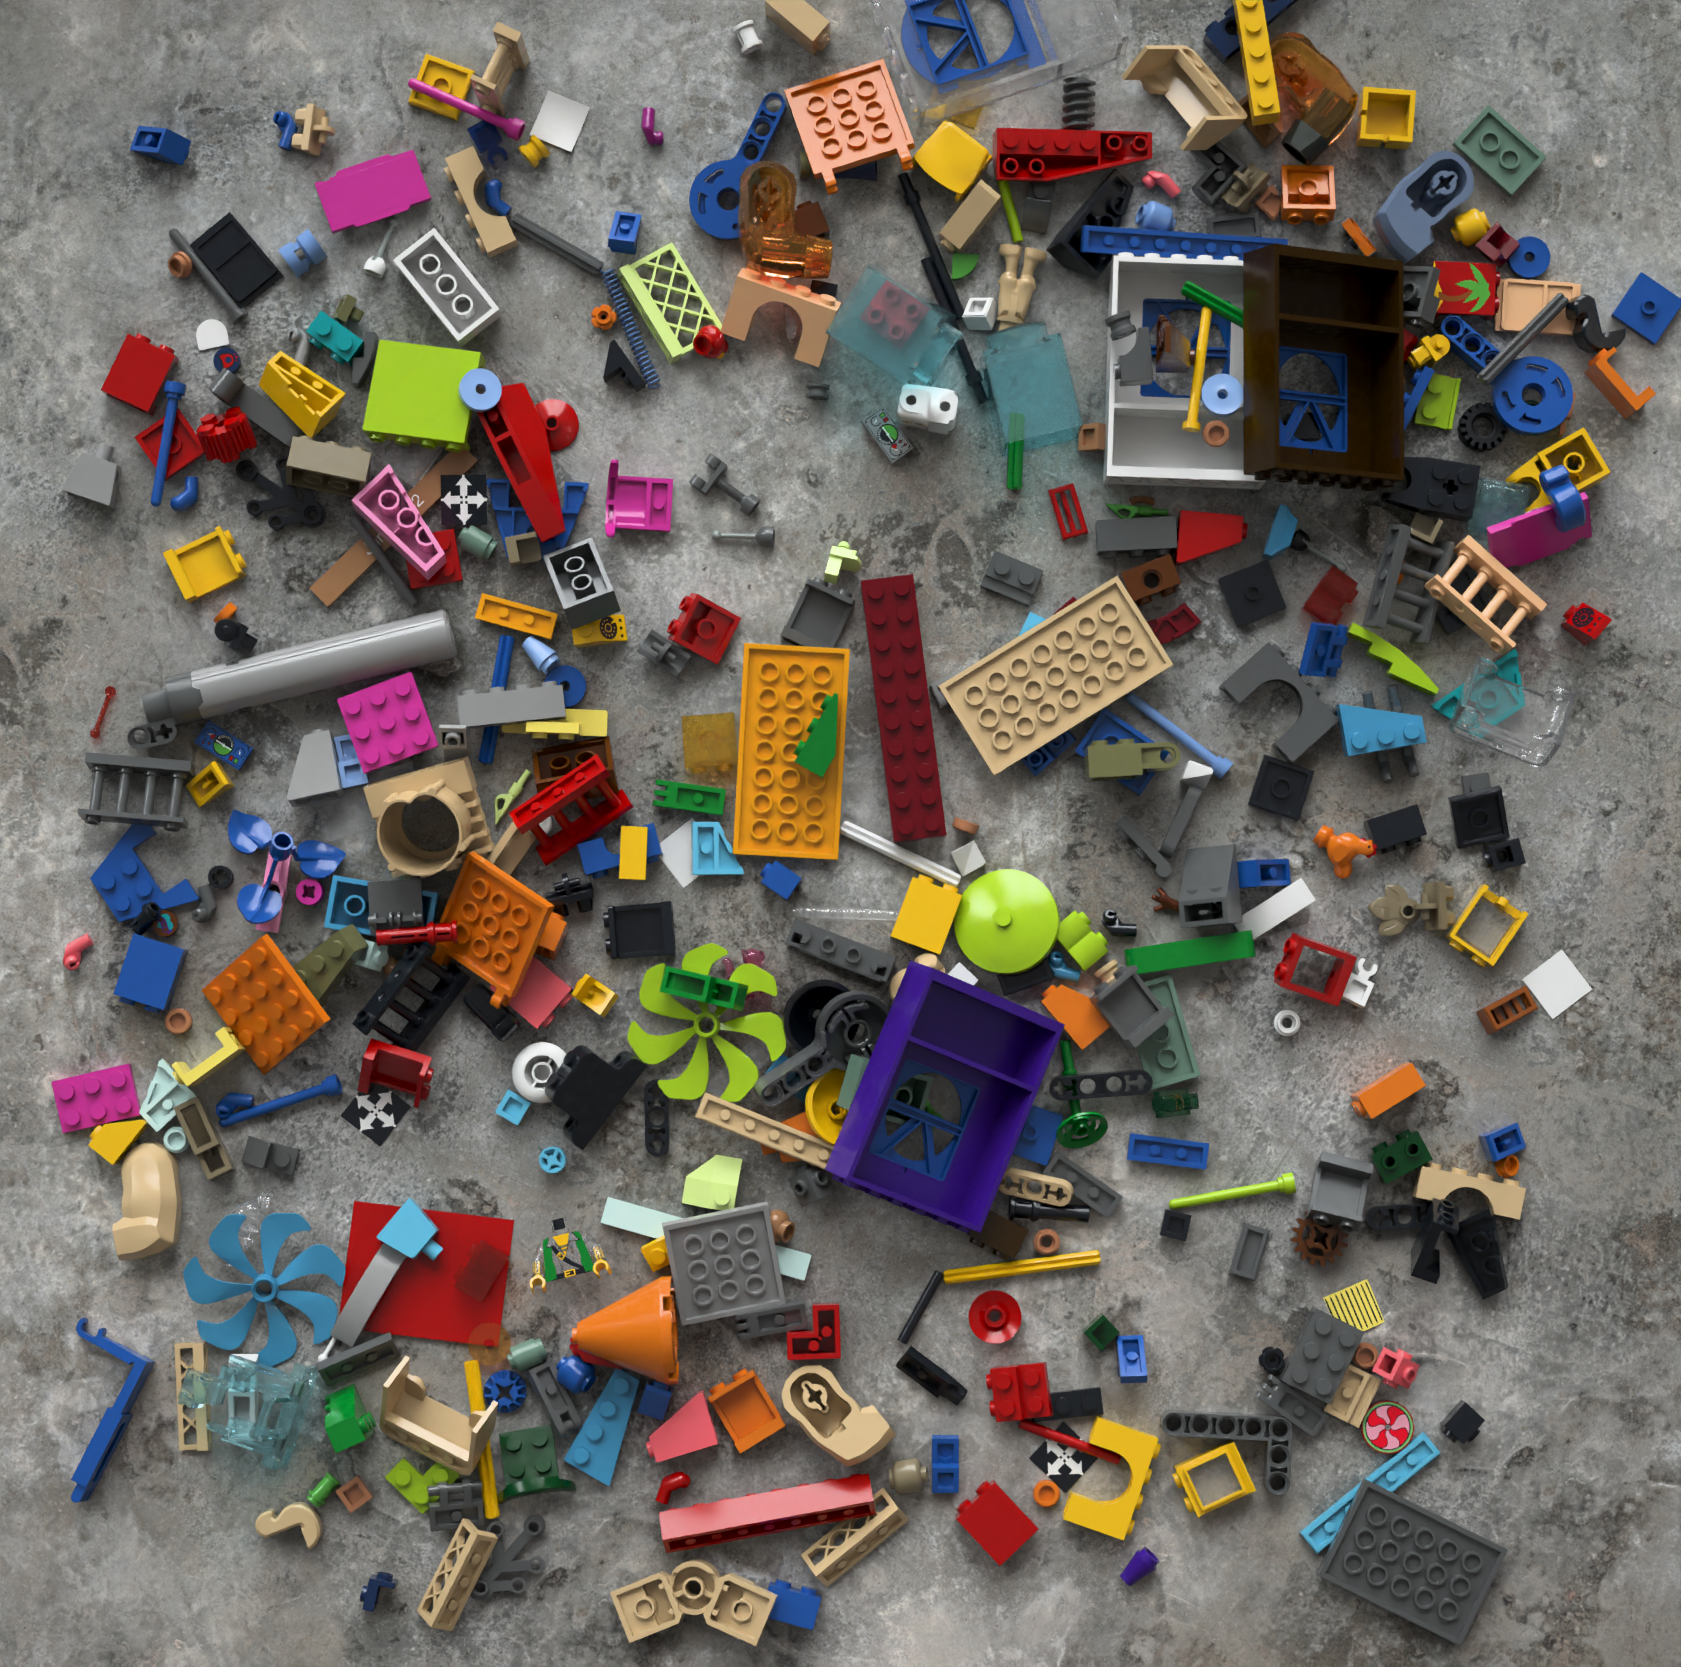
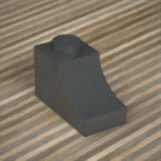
M1149 327L1137 329L1133 349L1126 355L1119 356L1117 364H1113L1114 379H1119L1120 387L1152 384L1154 380Z

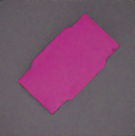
M414 150L395 156L386 154L336 172V176L330 177L327 181L314 183L332 234L352 227H361L408 211L410 207L431 201V196Z
M1585 492L1580 493L1586 512L1585 524L1565 533L1558 531L1556 528L1555 517L1557 515L1551 504L1532 509L1525 514L1487 527L1489 553L1506 568L1514 565L1522 566L1568 549L1571 544L1578 542V539L1592 537L1588 496Z

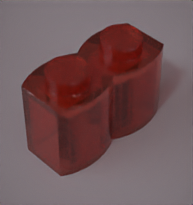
M1332 565L1300 610L1319 623L1336 625L1343 615L1340 609L1344 603L1350 604L1359 591L1355 589L1358 582Z

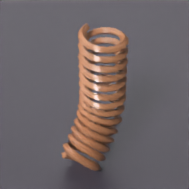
M1139 495L1138 498L1134 496V498L1129 499L1132 505L1139 502L1149 505L1155 504L1154 498H1147L1144 495L1142 499L1140 495V500Z

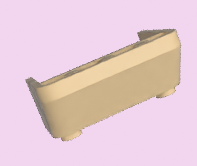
M1145 45L1121 76L1124 80H1140L1143 89L1149 94H1164L1189 124L1191 129L1187 132V139L1180 146L1183 151L1207 150L1240 127L1247 119V113L1200 56L1187 46Z
M405 1356L383 1385L380 1429L391 1439L462 1475H470L477 1466L495 1428L498 1402L493 1401L486 1411L477 1410L470 1417H467L426 1396L423 1380L418 1376L408 1374L410 1358Z

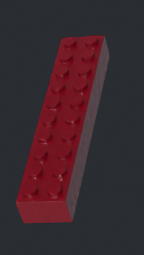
M913 574L861 580L893 843L946 837Z

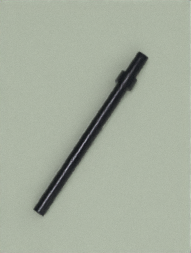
M902 173L898 175V178L905 193L903 198L906 205L910 206L956 320L963 319L964 309L920 205L921 198L918 190H914L908 173Z
M930 257L921 260V264L966 371V381L969 387L972 386L979 405L984 404L989 400L981 383L983 381L981 373L974 366Z

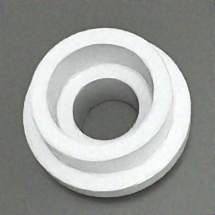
M1292 1010L1280 1011L1274 1018V1028L1280 1035L1292 1036L1300 1028V1018ZM1284 1018L1291 1020L1289 1028L1283 1027L1282 1021Z

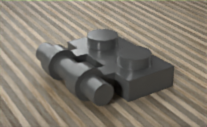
M463 1479L460 1483L447 1484L445 1481L438 1482V1485L427 1486L428 1497L439 1496V1502L428 1503L431 1532L457 1529L462 1518L469 1519L476 1527L484 1526L482 1497L472 1498V1492L482 1491L481 1480L470 1481V1479ZM463 1493V1499L448 1501V1495Z

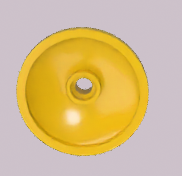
M838 1068L831 1069L814 1080L808 1088L805 1099V1110L810 1126L823 1141L833 1146L837 1141L849 1111L836 1105L846 1070L842 1071ZM831 1107L835 1109V1115L832 1113Z

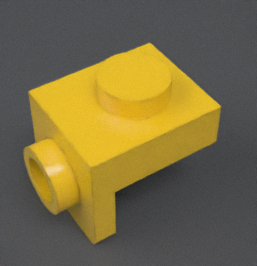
M585 974L576 983L575 989L571 994L604 1018L619 997L615 992L588 974Z

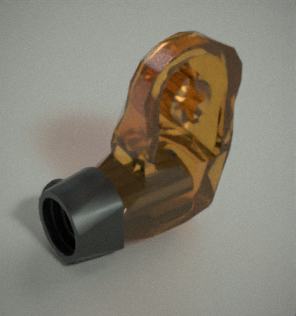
M1287 32L1277 35L1269 42L1276 87L1286 95L1291 105L1300 113L1299 119H1295L1281 140V144L1297 161L1310 166L1341 135L1351 121L1358 104V94L1338 66L1319 51L1306 36L1300 33Z

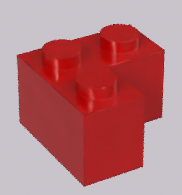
M839 1302L813 1303V1330L787 1331L788 1360L841 1358Z

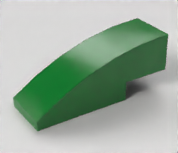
M666 966L659 992L743 1011L748 985Z

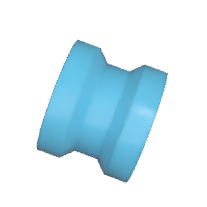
M556 1146L544 1149L539 1157L541 1168L548 1173L561 1171L567 1162L565 1152Z

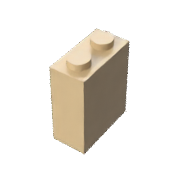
M765 0L766 16L812 55L817 50L823 51L829 44L830 21L805 0Z

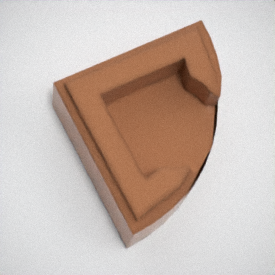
M1273 184L1254 203V206L1272 222L1275 221L1280 210L1279 193Z

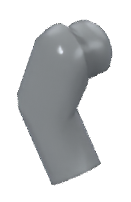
M291 328L287 333V338L297 349L294 360L306 367L312 344L302 329Z

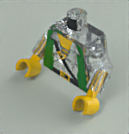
M566 1217L550 1220L554 1236L544 1238L543 1243L537 1246L532 1261V1279L529 1284L533 1294L534 1287L537 1285H542L543 1293L547 1291L546 1282L594 1271L598 1279H601L599 1273L602 1269H607L609 1275L612 1273V1270L606 1262L602 1246L589 1233H582L581 1229L569 1232Z

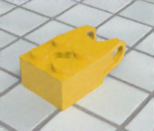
M1584 427L1539 452L1505 480L1508 486L1521 482H1530L1537 487L1539 497L1524 510V514L1532 509L1551 504L1539 481V475L1542 471L1558 465L1565 466L1569 471L1572 484L1579 493L1586 491L1609 477L1611 472ZM1569 461H1571L1572 464H1574L1575 462L1578 464L1576 470H1570L1567 467Z

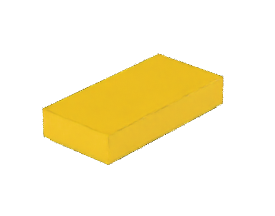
M621 826L619 879L646 880L648 827Z

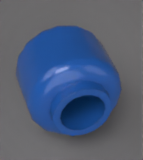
M571 1355L568 1358L565 1356L556 1366V1370H558L557 1381L573 1394L586 1393L592 1387L597 1377L595 1375V1367L591 1363L584 1362L579 1356Z

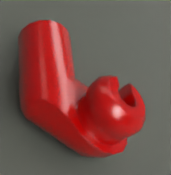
M678 1471L665 1476L662 1479L655 1500L668 1504L672 1491L679 1488H687L690 1485V1477Z

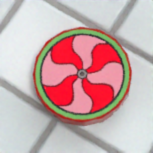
M1382 1400L1369 1406L1360 1424L1362 1437L1369 1447L1380 1453L1391 1454L1401 1451L1409 1444L1413 1438L1414 1423L1411 1414L1404 1406L1398 1402Z

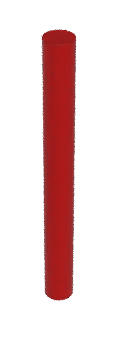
M1026 1419L1019 1422V1429L1116 1465L1120 1462V1454Z

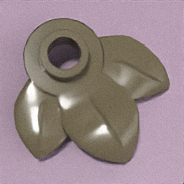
M1386 884V897L1377 898L1368 905V909L1377 918L1383 920L1378 930V934L1382 936L1400 934L1406 924L1416 922L1421 914V910H1414V904L1418 903L1414 899L1408 898L1405 889L1396 884ZM1404 907H1411L1412 914L1410 916L1404 915Z

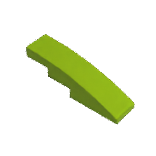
M1355 623L1349 625L1347 636L1369 645L1365 655L1389 665L1385 673L1386 676L1431 696L1438 693L1439 688L1403 652L1377 634Z

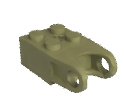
M1120 739L1116 744L1108 745L1107 740L1092 741L1090 746H1087L1084 750L1086 782L1139 779L1143 773L1168 771L1178 764L1181 757L1180 749L1171 742L1134 743V739ZM1161 751H1167L1171 754V763H1165L1161 760Z

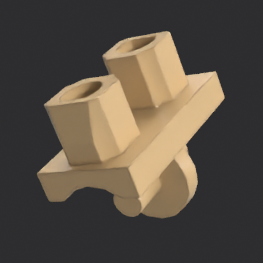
M307 103L306 108L296 110V124L304 126L303 134H294L292 136V147L304 151L313 157H320L321 145L326 144L327 136H334L336 130L328 126L329 118L325 117V110Z

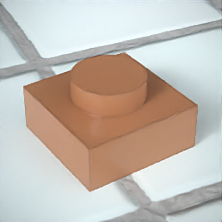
M1091 423L1079 425L1078 451L1093 452L1105 450L1106 424Z
M359 1475L335 1491L350 1513L374 1497Z

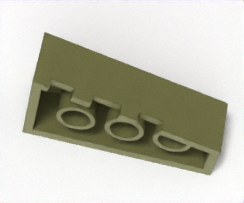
M351 924L334 933L295 964L293 969L323 1008L328 1001V997L337 989L342 982V978L351 970L368 944L354 924Z

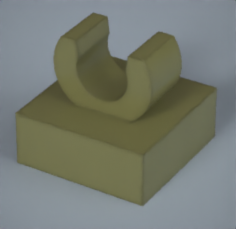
M346 294L342 296L332 318L339 323H345L348 318L355 322H360L364 312L354 307L357 299Z

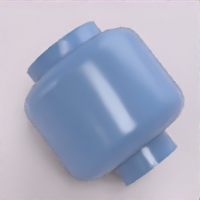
M1149 201L1146 205L1142 204L1138 209L1135 223L1138 224V229L1173 231L1176 219H1173L1172 208L1155 201Z

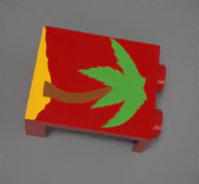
M1433 261L1429 266L1441 270L1434 296L1440 299L1435 318H1439L1441 314L1485 316V320L1490 321L1495 316V313H1498L1499 297H1495L1496 287L1500 285V272L1496 271L1495 263Z

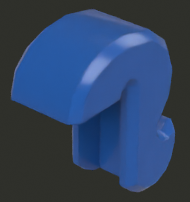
M1558 465L1542 471L1539 475V481L1557 515L1555 523L1558 531L1565 533L1583 526L1586 521L1585 507L1579 491L1570 480L1567 468L1563 465Z

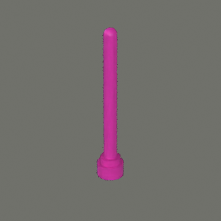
M413 78L408 81V86L411 89L504 129L509 138L518 141L524 132L526 122L519 118L505 119Z

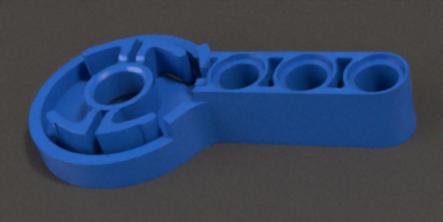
M771 92L763 98L736 156L730 160L718 161L705 167L697 175L691 186L689 195L691 213L700 228L712 237L721 240L744 238L754 232L765 218L768 209V193L759 175V168L787 111L785 100L779 93ZM772 100L780 101V110L777 112L768 111L767 106ZM760 124L770 126V132L766 136L756 134V129ZM754 147L759 150V155L756 159L748 160L745 158V152L748 148ZM755 185V186L758 187V189H757L756 187H753L754 200H753V203L751 204V203H749V202H752V196H753V195H752V188H751V187ZM732 191L739 196V204L733 210H724L720 207L719 199L724 192Z
M1458 316L1446 317L1438 330V334L1444 335L1449 340L1450 350L1478 374L1486 367V360H1493L1500 353L1497 348ZM1445 327H1454L1458 334L1449 335L1445 331ZM1465 344H1475L1477 347V351H1468L1465 347ZM1528 356L1515 359L1490 383L1492 385V403L1497 417L1508 429L1521 435L1540 436L1553 431L1564 421L1572 406L1573 389L1569 377L1559 365L1543 357ZM1527 389L1538 391L1541 395V403L1536 406L1526 404L1522 398L1523 391ZM1502 393H1507L1508 400H1509L1510 404L1512 405V407L1509 405V403H1508V401H1507L1506 394H1502ZM1525 415L1526 418L1531 419V420H1537V421L1527 420V419H1525L1523 416Z

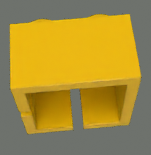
M1363 87L1359 94L1358 118L1360 119L1357 123L1356 146L1379 148L1382 143H1385L1384 148L1408 150L1413 142L1416 91Z

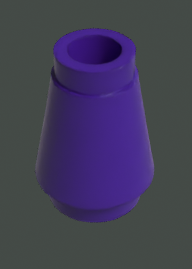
M1148 1548L1138 1549L1120 1574V1577L1127 1585L1132 1586L1155 1571L1159 1560Z

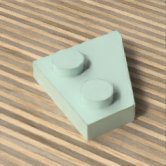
M164 1059L158 1062L157 1071L139 1111L141 1116L156 1132L162 1130L177 1116L173 1107L197 1096L190 1087L178 1083L172 1074L174 1069Z

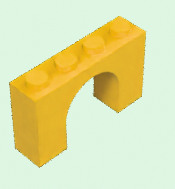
M1096 1415L1088 1442L1123 1456L1130 1468V1481L1126 1490L1119 1497L1109 1501H1098L1070 1491L1062 1518L1124 1541L1125 1536H1130L1135 1520L1131 1518L1134 1509H1140L1143 1495L1140 1492L1143 1484L1147 1485L1150 1480L1152 1469H1149L1152 1458L1156 1460L1161 1444L1157 1443V1436Z

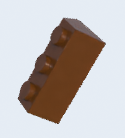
M609 736L532 750L537 792H541L597 754L611 775L605 781L615 794L619 793ZM597 786L583 794L586 799L603 796Z

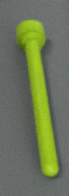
M1292 1172L1281 1174L1282 1177H1278L1276 1181L1172 1199L1169 1201V1207L1175 1210L1279 1191V1193L1285 1192V1195L1296 1193L1295 1181Z

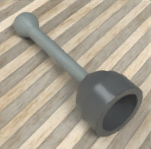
M771 526L762 527L758 530L757 534L721 533L715 530L712 532L711 537L715 541L721 538L756 539L759 545L774 548L775 528Z

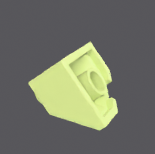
M715 1155L686 1176L682 1203L721 1211L735 1208L743 1159Z

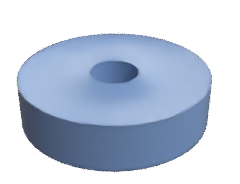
M482 368L467 372L461 379L458 387L461 402L468 409L475 412H485L492 409L499 401L502 393L498 377L493 372ZM476 387H482L484 389V394H478L476 392Z
M1213 375L1206 380L1202 387L1201 404L1209 414L1215 417L1231 416L1238 411L1242 404V385L1231 375ZM1223 392L1226 394V398L1221 399L1217 394Z

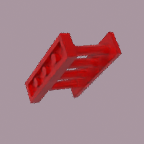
M597 754L509 813L522 835L530 830L540 844L535 849L546 866L633 808L623 789L615 794L605 781L611 775ZM597 786L606 800L592 808L583 794ZM575 801L584 815L571 823L561 809ZM552 815L562 830L549 838L539 824Z

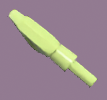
M526 769L518 782L513 783L507 794H499L495 798L496 825L515 798L524 789L522 786L531 775L529 770ZM499 800H505L503 808L498 810Z

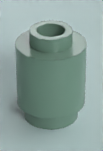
M473 525L469 529L464 527L457 541L461 542L459 548L480 560L484 558L489 561L498 546V542L493 540V536Z
M531 1338L510 1347L511 1353L507 1354L512 1369L518 1368L519 1372L543 1363V1359L548 1358L541 1338L535 1340Z

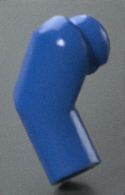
M278 111L273 117L274 123L277 124L282 132L278 147L291 151L292 136L297 134L298 128L290 114Z
M492 179L484 187L486 204L499 215L507 217L512 207L500 199L502 183L498 179Z
M185 477V491L177 497H173L170 501V506L173 510L183 512L197 502L198 477Z
M228 1093L217 1103L216 1115L219 1118H227L238 1106L251 1108L254 1095Z

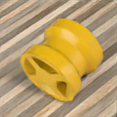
M535 135L529 138V142L526 145L518 147L522 156L534 168L539 165V161L542 158H547L551 155L545 145Z

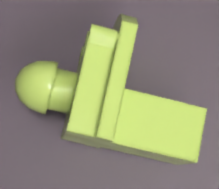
M842 541L837 547L832 546L824 581L837 584L841 569L855 573L860 570L861 560L856 556V550H850L848 542Z

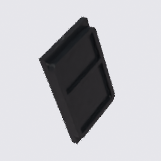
M230 212L190 244L192 249L242 308L254 302L256 298L283 277V274Z

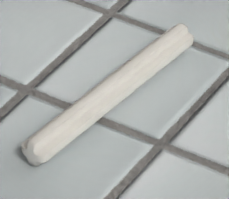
M844 821L840 828V834L953 887H957L960 882V874L855 824Z

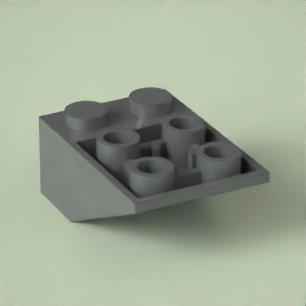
M1236 844L1186 849L1178 901L1181 928L1242 923Z

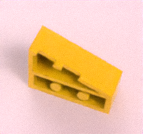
M282 351L278 352L267 362L258 384L291 420L311 438L316 436L336 417L346 394Z

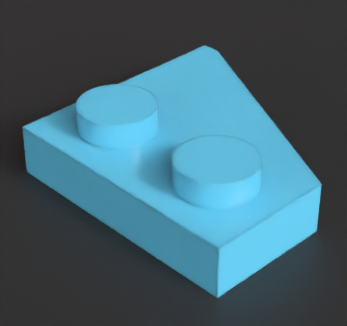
M691 822L692 875H743V868L739 865L733 854V849L727 841L720 823Z

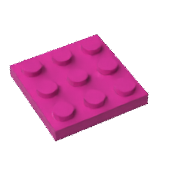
M412 672L337 699L364 774L439 747Z

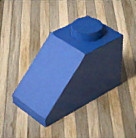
M138 126L130 150L168 164L183 165L188 157L191 141L167 128Z
M1262 859L1237 862L1239 889L1288 886L1291 884L1289 859Z

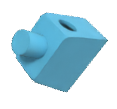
M408 1198L376 1236L382 1242L412 1259H416L423 1252L434 1261L443 1251V1248L433 1240L439 1229L413 1198Z

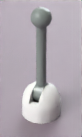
M394 216L388 219L389 226L377 256L370 257L364 265L363 271L373 277L382 278L386 265L382 256L393 228L398 225V219Z

